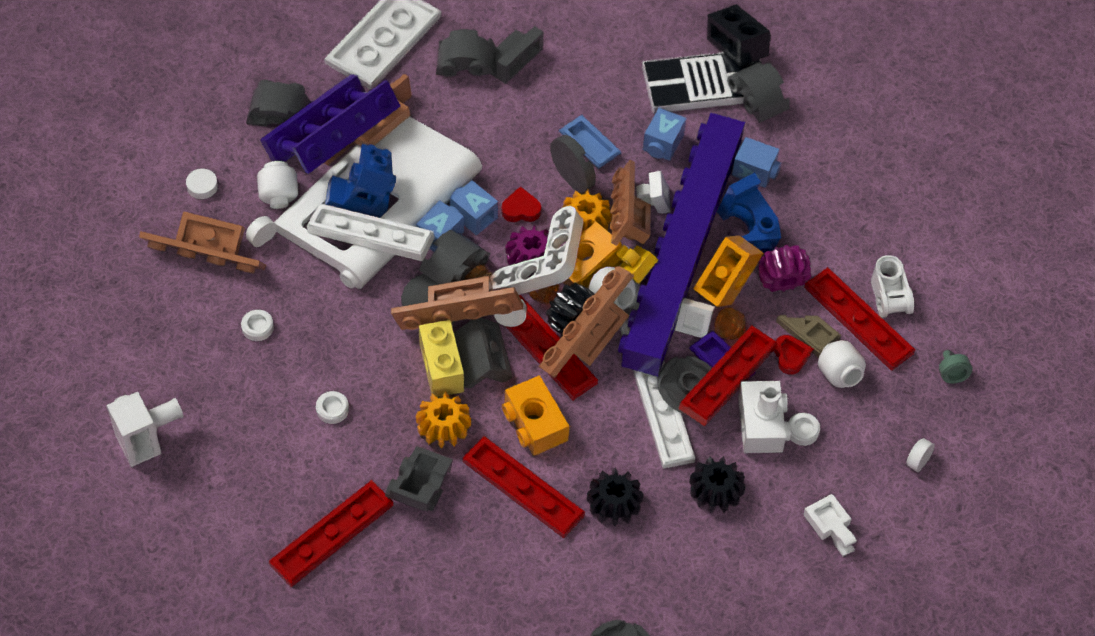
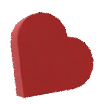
M520 186L503 201L501 214L508 222H518L521 219L526 222H533L541 216V203Z
M782 335L776 339L778 343L774 350L776 356L779 357V369L785 374L793 375L803 368L813 354L814 348L793 336Z

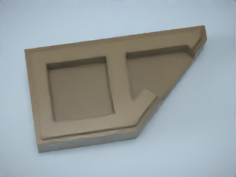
M779 315L776 319V323L789 334L814 348L813 354L818 358L827 344L841 339V334L819 316L805 315V318H790L787 315Z

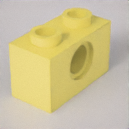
M451 320L419 325V343L431 394L433 393L436 397H441L445 391L448 395L464 392V372Z

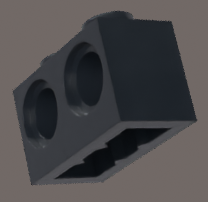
M735 4L708 14L707 40L736 64L743 66L769 56L770 30L740 6Z

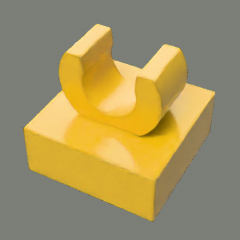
M623 244L616 252V255L623 261L619 267L633 274L634 277L632 279L638 284L658 261L651 252L638 245L634 249H629Z

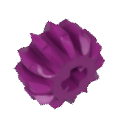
M536 225L531 230H527L522 226L519 233L512 232L510 241L505 246L508 265L544 256L549 234L547 228L538 231Z
M785 245L782 248L775 247L773 251H766L758 262L760 281L763 283L764 288H768L770 292L781 290L784 293L789 289L794 290L797 286L805 285V281L811 278L810 258L806 250L800 249L798 245L792 247Z

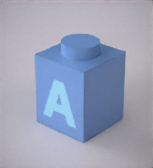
M658 108L644 134L643 151L648 152L654 158H664L670 161L684 136L686 118Z
M745 137L735 157L732 176L743 179L755 172L761 181L760 186L766 188L770 178L775 180L780 171L781 162L777 161L779 149Z
M473 180L464 187L457 188L450 197V206L456 207L464 216V226L476 236L498 218V201Z
M439 200L416 224V227L434 232L435 238L429 249L435 252L438 247L433 243L443 233L449 230H453L456 233H464V216L456 207L448 206Z

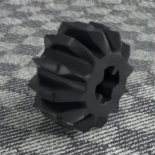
M576 282L570 286L566 284L560 293L556 292L554 300L549 302L551 307L547 310L546 315L548 316L547 322L551 325V328L563 335L564 328L578 317L582 312L585 301L595 295V293Z
M711 456L706 460V464L698 462L695 466V472H692L689 479L691 485L690 495L691 497L698 498V508L708 503L710 513L715 510L716 506H719L725 514L728 511L729 505L736 507L739 504L740 497L744 495L746 487L743 484L744 472L737 471L738 466L736 462L727 465L725 464L724 456L720 458L719 462H715Z
M616 467L612 470V475H608L602 470L599 474V479H592L590 490L587 492V501L590 503L591 515L599 514L601 523L606 521L608 517L612 518L611 522L614 527L618 524L620 517L628 524L631 521V515H638L641 509L640 504L643 502L644 494L640 491L639 480H631L629 471L622 476L618 475L619 472Z

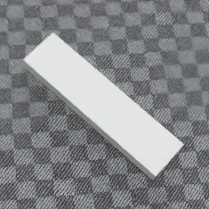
M320 203L307 225V230L310 234L422 262L435 238L434 232L431 230Z

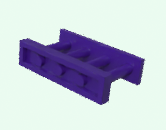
M351 74L265 135L260 141L272 162H286L296 154L305 173L309 174L401 106L388 81L384 80L366 93L358 76Z

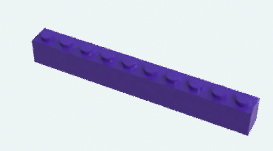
M710 113L707 124L701 123L697 135V140L700 141L699 145L692 146L688 162L692 163L691 167L684 168L680 185H683L682 191L676 190L673 198L672 208H675L674 213L667 214L663 231H666L665 237L659 236L654 254L658 255V261L645 276V278L649 279L647 286L643 284L640 286L636 300L640 305L638 310L632 309L627 327L631 328L628 335L623 334L620 340L618 352L623 353L622 367L656 377L659 376L677 325L682 301L687 297L734 165L735 157L741 145L745 127L744 121Z

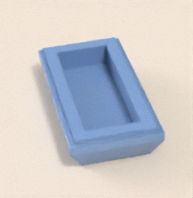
M580 115L559 130L562 135L574 138L585 150L584 156L598 169L621 154V151L583 115Z

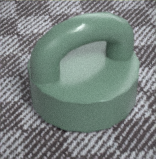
M950 350L943 352L944 360L939 364V372L943 381L953 384L960 383L969 378L973 370L969 358L963 354H954Z

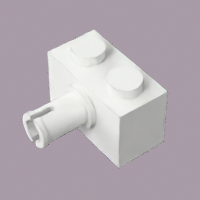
M780 381L741 382L738 400L743 452H783L785 441H790L791 429L790 422L784 421L783 413L787 412V394L781 393Z
M138 392L121 396L113 403L107 405L115 436L131 467L162 454L156 433L157 428L184 417L176 398L148 410Z

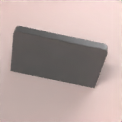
M535 26L525 35L518 30L512 32L496 47L494 74L491 75L505 84L510 81L543 50L544 32Z
M480 317L469 321L454 332L464 372L465 388L470 389L485 378L502 383L507 382L513 377L498 323Z

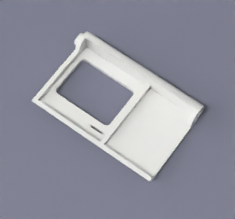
M409 116L375 145L378 149H388L392 153L393 175H396V183L390 194L399 198L381 218L416 227V224L439 200L447 204L457 188L464 187L482 170L481 161L469 149ZM358 144L274 222L277 225L276 232L338 269L341 281L351 289L354 287L361 289L395 255L354 244L347 250H340L317 235L308 233V230L303 228V226L311 219L319 203L325 205L328 181L332 175L349 180V173L353 163L359 164L361 146Z

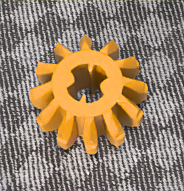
M589 189L583 195L575 190L573 198H565L562 208L572 206L576 209L583 219L582 231L589 228L595 222H598L608 231L612 221L609 200H602L600 192L593 196Z
M446 391L442 398H438L432 393L430 402L422 401L420 411L416 414L418 433L420 436H426L428 445L438 440V446L441 449L445 445V441H449L455 447L457 438L465 439L467 429L471 427L468 405L461 404L459 395L449 399Z

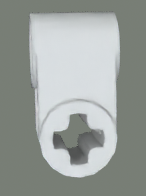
M892 255L882 256L877 260L871 277V285L875 294L879 316L885 318L888 314L898 312L912 314L914 312V297L908 285L902 262Z

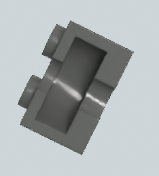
M460 29L451 31L448 38L439 41L436 75L456 76V73L460 70H468L475 76L494 74L496 46L493 40L490 38L487 41L485 38L479 37L476 30Z
M758 62L727 78L730 89L734 93L737 92L738 95H744L743 103L745 109L749 114H753L759 123L789 109V98L785 99L779 86L784 81L770 63L763 65L761 62Z
M261 80L253 92L246 124L267 126L268 124L275 123L281 125L310 104V100L305 94V88L298 83L285 84Z
M449 230L433 243L438 248L430 259L424 258L419 271L438 284L466 280L471 270L474 271L476 268H482L487 263L490 253L461 233Z
M416 446L410 458L406 456L403 459L398 478L391 479L385 497L422 511H433L443 492L440 488L446 474L451 471L453 459Z

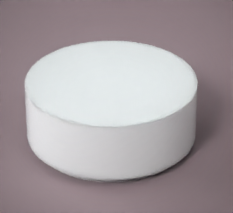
M196 169L187 176V190L192 197L207 199L216 193L218 188L217 178L212 171Z
M268 216L259 217L248 227L246 239L254 247H260L273 238L277 225Z
M521 299L523 310L512 311L509 314H494L496 321L507 327H515L522 324L526 319L527 306L525 302Z
M252 310L246 313L241 321L244 336L252 341L265 340L274 330L273 319L264 310Z
M336 391L322 394L316 402L318 417L328 424H336L343 421L349 412L347 398L342 393Z
M798 413L790 418V440L792 442L806 446L817 440L820 424L814 416L808 413Z
M925 438L920 439L914 445L907 458V466L916 472H920L930 459L935 445Z

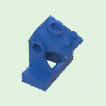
M362 144L359 164L353 163L349 173V180L332 175L328 181L325 205L381 218L388 211L390 193L393 191L396 183V175H393L392 153L388 149H378L372 144Z
M754 172L729 185L717 213L723 221L732 216L742 219L749 230V233L742 236V238L765 253L766 251L775 250L781 239L778 217L758 190L761 181Z

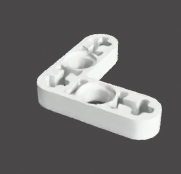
M565 206L554 214L551 220L544 256L506 266L493 273L490 277L493 283V291L515 287L518 295L562 283L572 275L583 227V219L574 207Z

